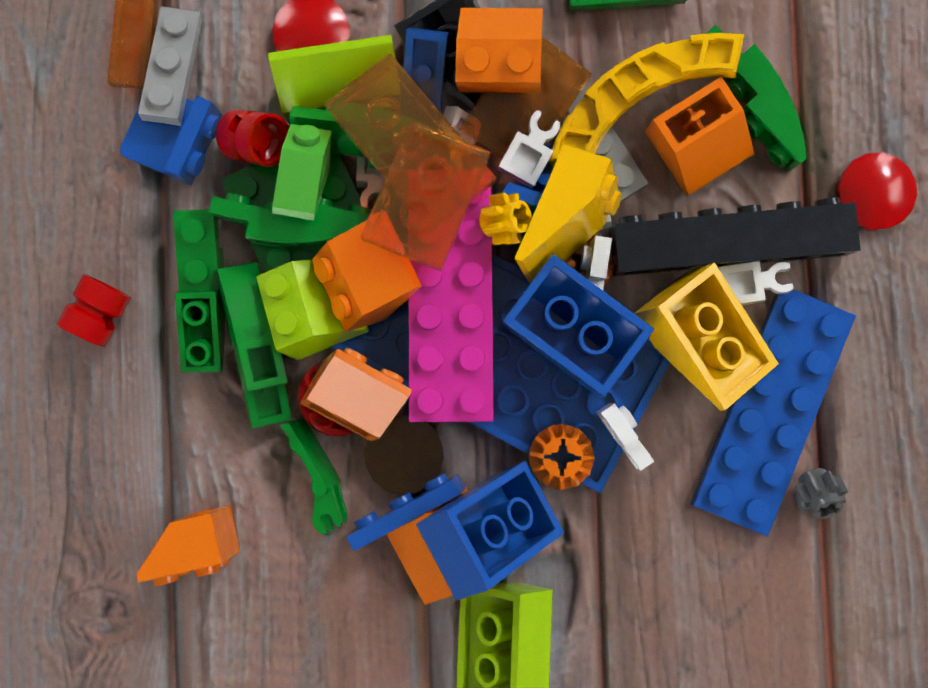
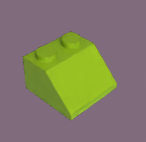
M312 260L291 261L256 276L275 349L282 354L300 360L369 332L368 326L349 332L344 331L340 320L333 314L331 301L323 284L315 275Z

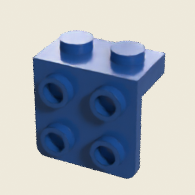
M197 95L194 101L186 99L181 126L143 121L138 114V107L120 147L121 155L192 186L195 177L203 168L208 147L216 137V129L223 116L222 113L211 101Z

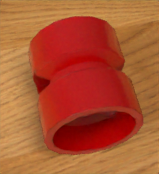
M234 109L227 112L220 119L216 129V141L223 155L233 161L260 166H275L280 162L281 149L288 133L289 125L282 117L274 113Z
M83 274L73 292L76 299L75 303H68L65 306L56 325L85 341L105 347L115 330V325L112 322L113 318L122 317L131 297L94 277Z

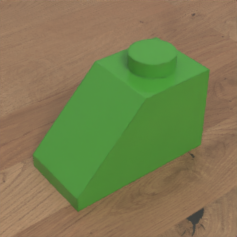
M290 125L281 149L272 214L314 221L330 171L332 131L318 129L312 125Z

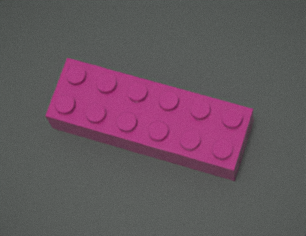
M491 171L408 172V258L422 285L409 298V388L412 389L409 396V422H493L492 237H488L483 233L479 223L481 208L490 206Z

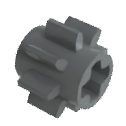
M816 468L803 473L799 477V484L795 485L797 493L793 496L800 512L808 510L811 516L817 519H826L837 515L843 509V503L846 502L843 495L848 493V490L840 475L833 477L831 471Z

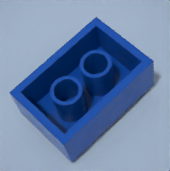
M526 460L494 474L416 524L456 601L488 591L564 533Z

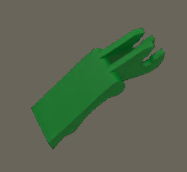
M304 418L280 424L279 426L289 438L290 448L302 459L312 479L311 489L315 495L312 514L313 526L319 533L328 535V530H335L332 521L338 528L341 527L342 522L344 524L347 523L348 513L340 488L341 480Z

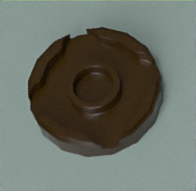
M409 415L395 416L379 439L367 440L364 450L366 468L373 481L385 491L399 495L407 492L413 494L424 489L423 484L438 476L444 459L442 441L435 428L427 422H409Z

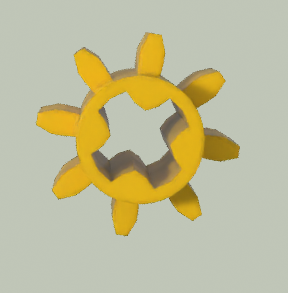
M518 193L490 195V206L481 208L479 216L481 230L486 236L492 237L493 245L521 243V233L526 232L532 219L529 206L526 202L519 200Z

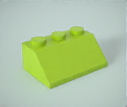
M392 35L268 53L281 111L289 124V115L293 106L333 111L336 101L393 113L401 105V86Z
M499 582L488 591L460 599L456 688H549L553 589L525 583Z

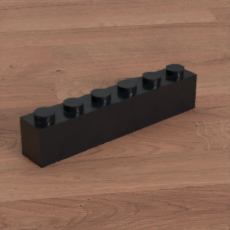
M840 198L815 201V206L801 207L800 201L784 202L777 204L776 210L762 211L761 205H747L738 207L737 213L722 214L721 208H711L698 211L697 217L685 218L682 217V212H667L659 214L658 220L643 221L642 215H632L619 218V223L614 224L609 230V236L612 238L613 277L693 270L715 263L717 267L754 261L772 263L839 257L861 250L856 202L841 204Z

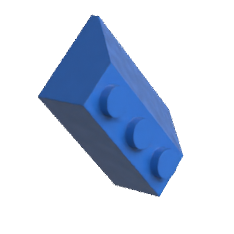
M552 254L501 324L597 397H605L655 330L554 254Z

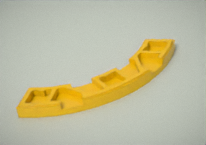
M709 33L691 35L690 39L679 40L669 44L664 42L656 44L618 63L602 75L584 93V98L563 122L552 148L553 153L549 158L550 166H555L564 144L596 154L601 141L618 118L641 99L659 89L697 78L721 76L735 78L744 34Z

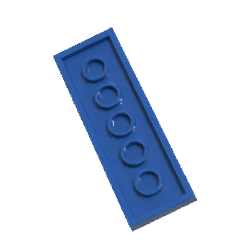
M794 289L790 293L783 295L775 293L759 333L779 364L729 407L691 500V505L768 537L856 315Z

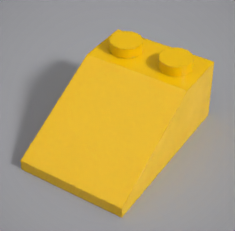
M563 145L514 258L530 284L552 254L565 261L604 227L609 214L614 216L617 212L622 193L619 192L617 185L618 176H615L610 158Z
M715 263L686 272L634 313L655 329L649 337L654 348L720 411L730 407L779 364Z

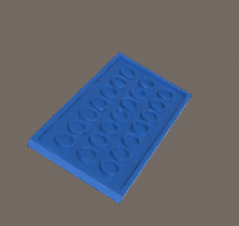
M395 201L387 215L408 256V208ZM492 253L493 422L470 423L529 454L535 437L549 426L566 424L580 429L591 441L595 457L590 475L581 483L601 493L624 450L617 444L596 412L608 403H615L618 408L624 405L638 424L670 362L654 348L648 338L605 397H597L501 325L530 283L519 267ZM408 299L386 320L368 325L369 332L334 345L331 348L335 350L340 349L341 351L348 348L362 354L367 358V365L379 372L381 369H387L398 374L404 379L402 384L409 388ZM561 439L558 452L544 455V458L556 461L560 472L563 473L566 462L579 459V456L568 453L564 445V439Z

